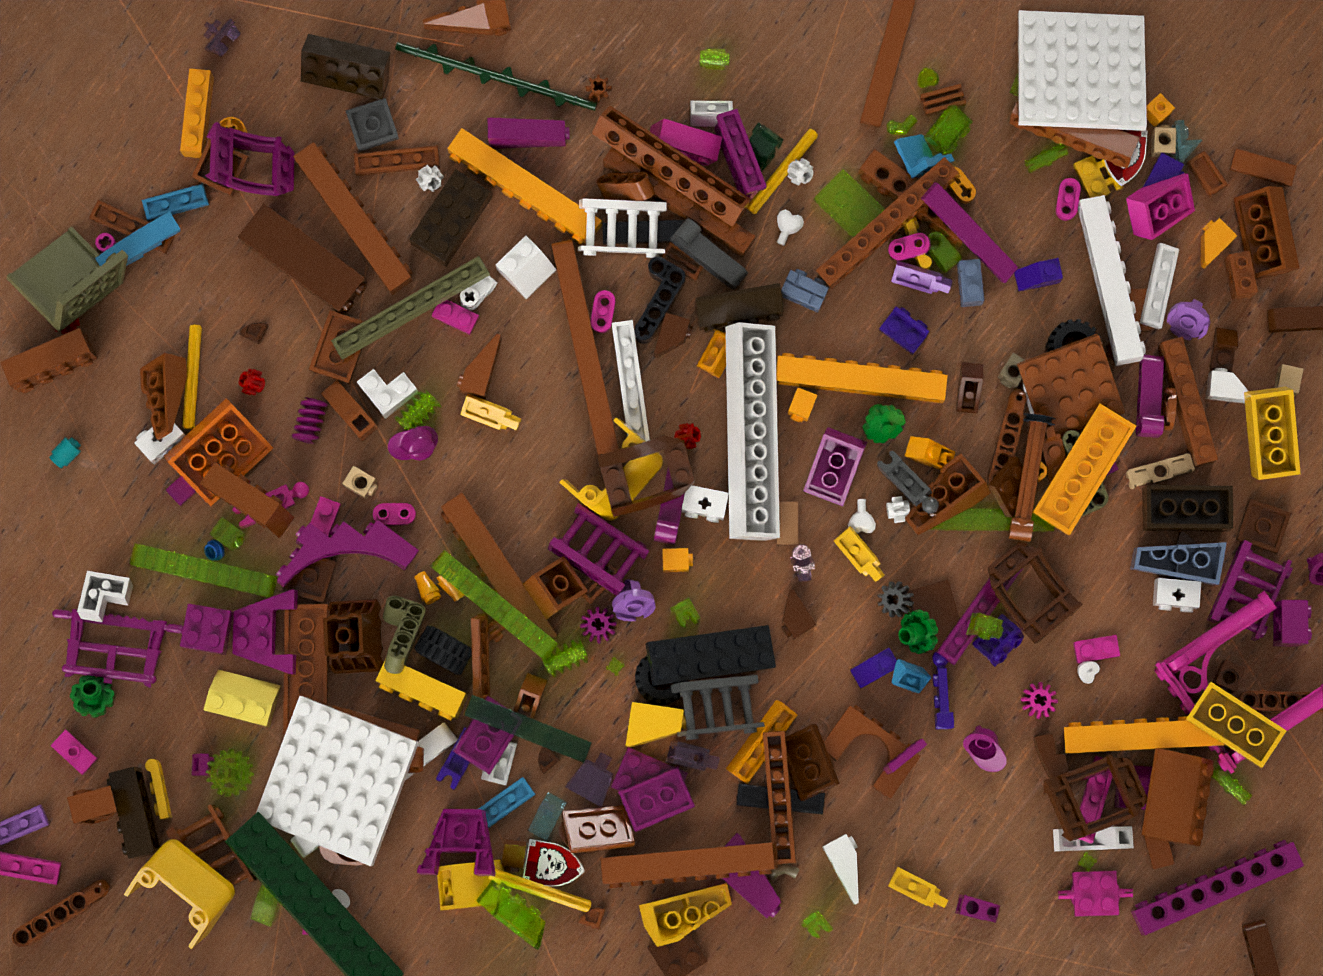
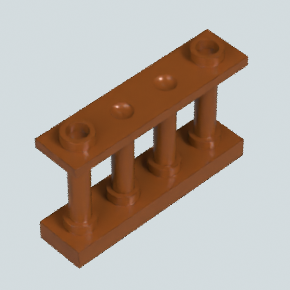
M207 806L210 814L183 830L171 827L165 832L169 839L178 840L187 847L185 841L188 836L216 821L221 833L193 849L189 848L190 851L199 856L231 836L222 820L225 816L219 806ZM233 850L209 864L216 871L237 859L243 870L227 880L233 886L248 878L250 883L256 881L255 875Z

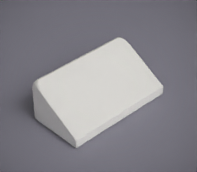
M691 101L690 125L695 127H715L718 123L716 116L733 110V102Z
M510 742L492 772L490 774L482 772V780L507 785L517 743Z

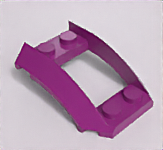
M218 122L213 124L206 136L211 139L210 173L205 175L207 178L239 191L261 195L278 196L294 190L295 160L293 156L295 152L290 146L286 147L281 142L282 137L258 136L231 127L227 129L220 126ZM233 147L254 152L273 153L272 185L254 183L233 177Z

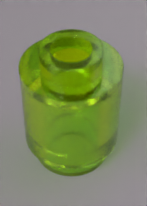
M706 48L705 50H700V67L725 70V66H729L730 53H726V49Z

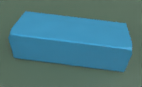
M898 659L891 683L919 694L929 682L931 676L924 668Z

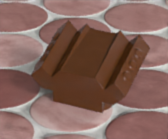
M377 599L330 602L327 608V618H323L325 656H329V666L333 674L377 672L381 670L384 663L380 656L383 650L380 630L382 621L379 617L381 607Z

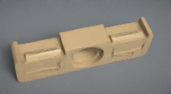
M1184 454L1129 469L1126 472V478L1129 479L1130 489H1134L1135 486L1148 483L1154 484L1172 479L1177 475L1188 472L1192 473L1195 468L1191 455ZM1156 466H1163L1165 468L1166 474L1164 477H1157L1155 475L1154 469Z

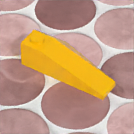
M724 883L641 904L639 908L645 929L655 945L659 947L680 941L688 933L696 930L704 922L732 905L728 885Z

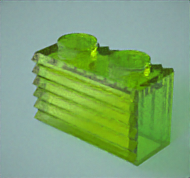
M956 105L948 106L923 138L939 153L950 154L957 148L958 144L956 142L960 137L963 138L970 132L971 128L969 126L973 121Z

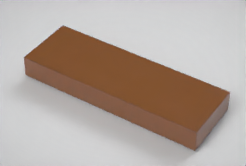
M1235 149L1229 170L1291 187L1297 166Z

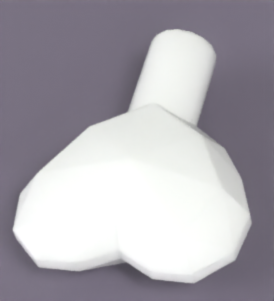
M786 209L779 212L777 223L781 233L777 243L784 246L788 236L798 232L803 227L804 221L801 216L792 215Z
M866 499L857 500V512L850 518L848 528L851 526L857 534L861 531L872 533L876 527L873 517L866 512Z

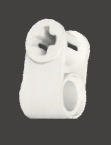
M488 276L460 293L461 306L470 311L475 310L494 290L498 282ZM466 296L469 298L473 296L474 301L469 300L466 302Z

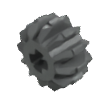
M898 581L896 585L894 582H889L888 587H881L884 593H878L877 596L882 598V601L878 602V606H884L882 609L883 613L889 612V617H894L895 615L903 617V612H910L907 605H914L913 601H909V598L913 597L914 594L907 593L910 588L908 585L903 587L902 582ZM893 596H898L899 599H896L899 600L898 603L893 602L895 600Z

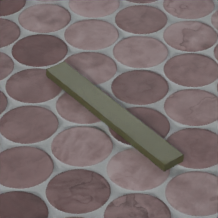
M480 256L334 338L331 342L343 360L488 277L490 273Z

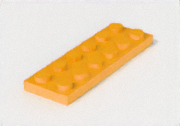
M1099 404L1033 510V514L1065 534L1070 535L1135 430L1136 425Z

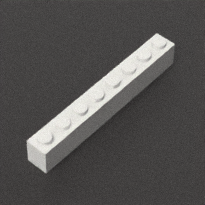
M1105 195L1079 200L1078 213L1115 365L1139 362L1146 353L1144 342H1140L1139 338L1141 333L1140 324L1138 321L1135 322L1134 318L1136 308L1134 302L1130 301L1129 294L1131 293L1129 281H1125L1124 277L1126 273L1125 263L1120 261L1119 257L1121 247L1119 241L1115 240L1116 226L1114 221L1110 220L1109 201L1106 202Z

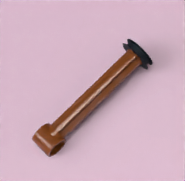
M1024 413L1027 416L1023 421L1030 422L1015 516L1014 518L1012 517L1009 528V539L1030 542L1034 521L1031 519L1047 425H1055L1052 423V419L1054 420L1055 418L1040 413Z

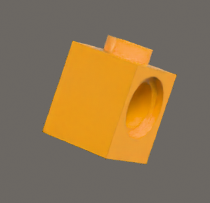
M1160 93L1146 106L1147 120L1154 127H1157L1171 115L1175 107Z
M797 388L788 410V415H791L790 418L800 423L803 420L807 422L817 395Z
M688 548L662 549L663 573L689 572V566H693V553L688 554Z

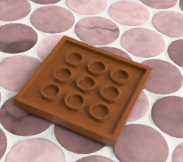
M1098 334L1017 363L1033 413L1045 414L1055 418L1054 420L1052 419V423L1055 424L1053 425L1055 434L1059 433L1060 437L1069 430L1078 431L1084 429L1099 404H1102L1118 415L1125 413Z

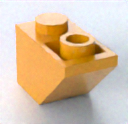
M910 436L905 452V457L939 470L954 459L955 451L929 438Z

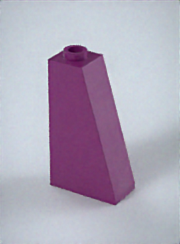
M487 118L488 141L493 149L566 146V140H570L569 127H565V120Z
M736 833L724 847L746 844L741 836ZM759 870L751 871V876L738 877L736 872L729 873V878H722L765 918L769 916L773 918L780 911L781 907L778 905L781 903V900L764 874L759 875Z

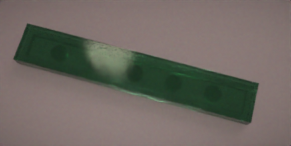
M471 695L464 712L466 717L582 763L585 762L592 743L474 695Z

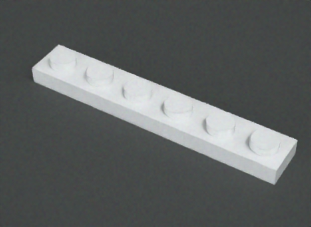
M633 320L612 323L625 422L643 440L649 441Z

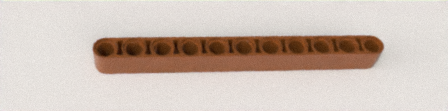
M570 239L552 243L553 256L597 454L613 452L619 448L573 242Z

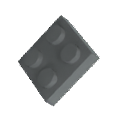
M386 98L346 110L359 152L399 139Z

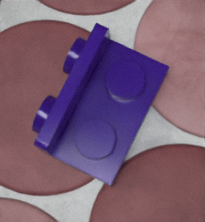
M895 306L879 330L913 355L930 331L927 330L928 326L925 323L911 318V314L905 308L900 307L899 309Z
M1001 614L972 645L995 667L1007 658V654L1013 648H1017L1022 643L1024 635L1019 627L1005 615Z

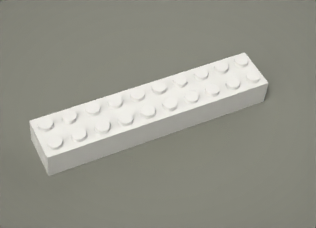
M738 322L725 327L729 538L767 541L780 538L775 326Z

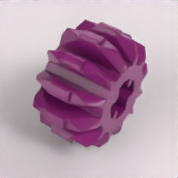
M596 607V614L594 615L590 609L587 610L590 618L582 616V620L587 623L580 624V628H588L582 635L585 637L591 633L589 637L590 642L596 636L597 643L601 644V636L606 641H609L606 633L615 634V631L609 627H615L617 623L609 622L614 618V615L610 614L606 617L608 609L605 608L602 614H599L600 609ZM595 620H600L605 625L604 628L601 627V630L597 631L596 627H592V624H596Z

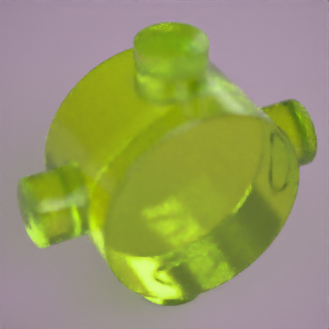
M612 657V661L606 666V670H610L614 673V676H618V672L625 665L616 660V657Z
M1084 852V856L1078 861V865L1086 868V871H1091V867L1094 863H1097V859H1093L1092 856L1088 855V852Z

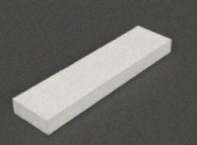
M1163 243L1157 244L1140 324L1158 330L1162 328L1178 258V248Z

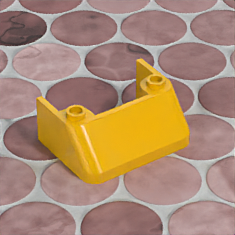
M615 418L613 420L629 434L624 440L622 448L646 442L621 419ZM658 452L631 460L623 467L632 501L662 468L663 458ZM562 479L559 482L604 520L613 521L619 517H614L612 514L606 488L601 491L595 485H586L579 491L566 479Z
M170 839L139 870L124 893L128 897L141 886L152 888L161 881L193 907L189 913V921L198 930L188 946L192 949L208 936L233 899L235 889L227 879L178 840Z

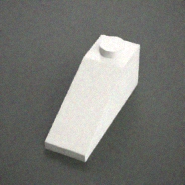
M844 834L822 846L853 905L859 903L857 853L855 851L858 847L852 836L848 837L847 834Z

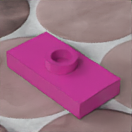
M66 729L51 745L82 775L98 760L94 754Z

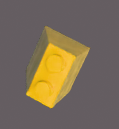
M632 702L626 747H635L681 732V729L686 728V719L683 714L684 709Z
M494 860L495 869L504 871L501 861ZM475 862L439 866L437 880L440 910L504 904L506 889L503 884L489 880L488 876L475 875Z

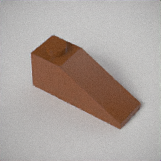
M496 334L467 366L464 375L460 374L457 386L460 387L462 394L467 395L469 393L486 399L502 340L500 334Z

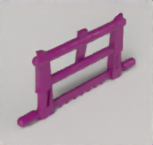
M55 609L52 612L55 618L71 619L70 639H67L66 664L62 666V671L65 672L64 677H71L74 674L104 677L103 683L112 684L113 679L143 682L146 687L151 688V684L157 681L154 674L159 655L162 652L159 649L164 632L182 634L183 631L182 625H167L166 621L161 620L150 622L146 621L143 617L138 620L135 616L130 619L127 615L122 618L119 614L115 617L110 613L108 616L104 614L103 622L81 619L76 609H72V612ZM85 622L150 630L148 649L82 641ZM79 651L108 653L106 669L77 666ZM116 654L146 658L144 673L114 670Z

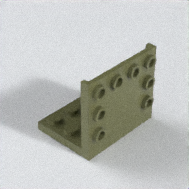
M71 226L66 233L13 273H9L7 280L60 333L123 284L128 255L123 250L117 254L113 253L102 266H99L95 260L99 254Z

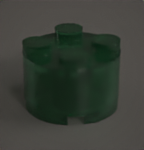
M757 123L752 130L753 134L749 141L762 172L773 160L776 152L775 148L780 149L784 139L764 124Z

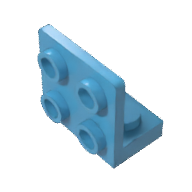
M922 134L899 138L894 141L911 178L925 175L944 157L950 163L955 161L952 154L942 155V153L933 156Z

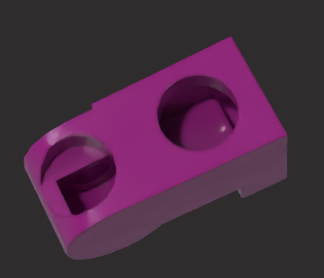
M959 894L955 913L996 923L1000 905Z

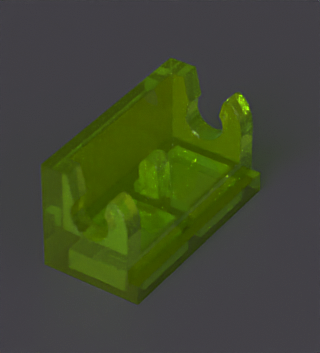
M689 597L670 608V614L675 616L679 625L683 628L686 627V620L689 617L694 624L699 623L701 620Z
M814 910L799 923L801 927H805L816 938H820V935L815 931V929L820 931L818 925L828 933L833 930L832 926L818 910Z

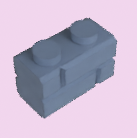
M980 259L961 260L957 264L961 307L980 306L984 302Z
M790 270L781 289L782 297L818 313L827 295L829 286H826L827 283L820 278L813 280L806 277L807 273L802 270Z

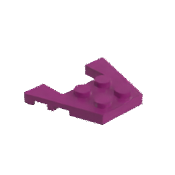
M289 590L235 610L233 614L232 654L288 674H296V655L275 654L276 611L297 610L298 590Z
M443 809L432 834L434 838L430 847L425 850L426 856L422 865L418 866L417 873L421 875H438L442 852L476 853L474 874L477 876H495L496 872L486 811L482 809Z

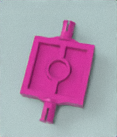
M1116 871L1072 872L1071 890H1058V900L1071 899L1074 905V917L1119 915L1118 903L1120 898H1133V893H1131L1133 889H1119Z

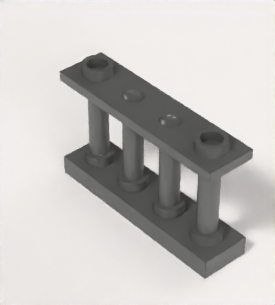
M758 675L681 682L671 685L672 694L680 693V697H683L687 731L678 732L677 736H686V740L699 739L701 734L744 730V734L755 733L757 728L764 727V722L754 723L749 691L751 685L759 683ZM732 687H738V691H741L745 724L734 725L730 695ZM713 689H719V693H722L726 726L715 727L711 700ZM694 691H699L703 698L706 720L705 729L695 728L691 698Z

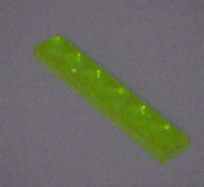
M969 508L929 530L1009 531L1012 518L1005 517L1002 509ZM1032 513L1031 520L1034 521L1033 532L1054 531V526Z

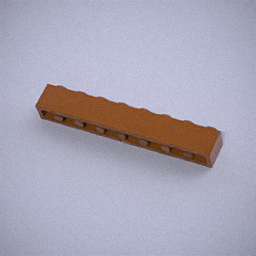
M314 142L293 156L295 162L391 295H394L413 281L410 276L413 274L412 270L406 263L402 265L398 259L401 257L394 246L389 247L386 243L389 240L382 229L378 231L374 226L376 221L370 213L365 214L362 209L364 207L362 201L358 196L353 197L349 192L352 188L346 179L341 180L337 174L340 171L333 162L331 164L328 163L325 158L328 155L321 145L317 147Z
M613 147L604 157L603 166L613 173L646 172L655 190V194L651 197L657 202H667V209L684 220L686 218L693 220L701 227L702 232L741 258H744L755 242V235L737 223L733 227L725 223L722 219L707 211L657 176H654L651 172L636 164Z
M460 493L442 505L441 508L444 511L441 513L442 518L446 524L451 522L455 530L452 533L458 542L463 540L467 546L464 551L470 560L475 558L479 564L476 566V569L482 578L487 576L491 582L488 584V587L494 595L498 593L502 601L499 604L505 613L510 611L514 619L511 622L517 631L523 630L526 635L523 640L529 649L534 647L537 651L557 638V634L523 586V583L464 494Z
M776 842L600 858L602 883L609 884V888L623 887L622 883L630 882L631 886L644 885L643 881L652 880V884L665 883V879L673 878V883L685 882L686 877L691 876L695 877V881L707 880L708 875L716 874V879L729 878V873L736 872L738 877L751 876V871L758 870L759 875L773 874L772 869H778Z

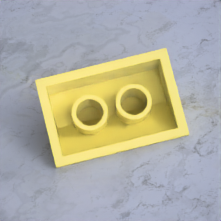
M218 670L209 688L204 711L270 727L281 685Z

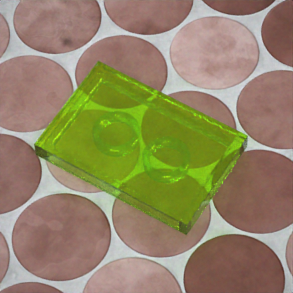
M844 169L813 199L851 237L857 235L885 210Z

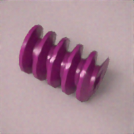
M304 397L307 400L301 401L300 405L305 409L298 410V413L303 417L296 418V422L301 425L294 426V430L298 433L292 434L291 437L300 442L314 444L312 440L319 439L314 432L321 431V428L316 426V424L324 422L319 418V415L326 414L321 410V407H328V404L317 399Z

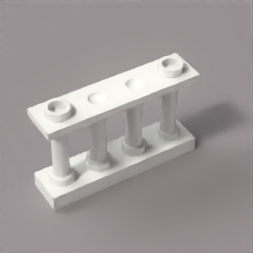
M580 199L579 209H585L587 222L586 246H579L578 251H584L583 255L596 256V252L646 254V258L659 257V254L665 253V249H657L658 216H660V212L666 211L667 202ZM598 209L606 210V214H608L607 247L594 246L595 213H597ZM618 210L627 211L629 215L628 248L615 247L616 214H618ZM639 211H646L647 215H649V248H636L637 215H639Z

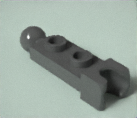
M894 451L889 452L892 457L890 464H884L882 461L877 462V467L882 474L915 506L922 502V509L928 514H933L938 510L939 502L937 499L928 497L932 493L931 489Z

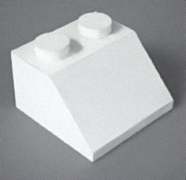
M527 236L519 241L496 264L497 271L525 299L529 298L556 271V268L544 253Z

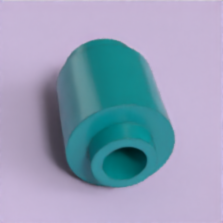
M65 437L51 451L52 454L49 458L62 469L64 466H68L81 452L79 449L81 445L73 437L70 439Z

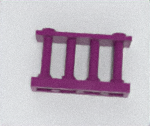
M578 503L574 511L578 517L562 539L559 538L558 540L553 537L549 543L548 550L560 558L565 556L571 566L617 596L625 588L622 580L638 557H641L643 560L647 558L649 550H647L646 545L642 542H635L595 515L594 511L586 505L582 506ZM586 520L596 528L580 551H575L569 547V543ZM604 532L614 540L598 563H592L587 559V554ZM623 545L632 552L617 573L611 576L605 571V566L619 546Z
M1246 540L1240 542L1207 620L1217 623L1231 616L1233 613L1225 608L1228 600L1231 601L1233 599L1244 605L1254 600L1236 592L1234 588L1236 581L1242 580L1269 592L1270 599L1275 603L1284 579H1288L1293 568L1290 567L1292 561L1288 559L1282 565L1253 553V550L1250 549L1252 543ZM1252 561L1278 573L1274 585L1245 573V570L1242 569L1244 562ZM1270 613L1260 618L1257 624L1253 623L1246 628L1253 632L1251 640L1256 641L1260 637H1264L1268 628L1265 624Z

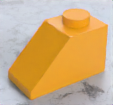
M1220 218L1215 223L1211 220L1203 228L1205 231L1201 236V267L1203 269L1237 237Z

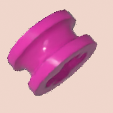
M102 233L97 236L95 244L103 253L115 245L116 241L111 234ZM106 238H109L108 241L111 244L106 245V247L103 248L104 246L101 244V241H105Z

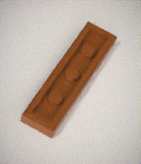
M438 145L354 153L356 176L421 170L426 165L431 168L433 166L440 168Z
M100 200L97 201L89 217L91 221L124 236L132 234L149 223ZM175 235L162 241V245L154 249L167 254Z
M480 613L471 618L473 702L476 703L483 702L486 696L490 697L488 615L485 613Z

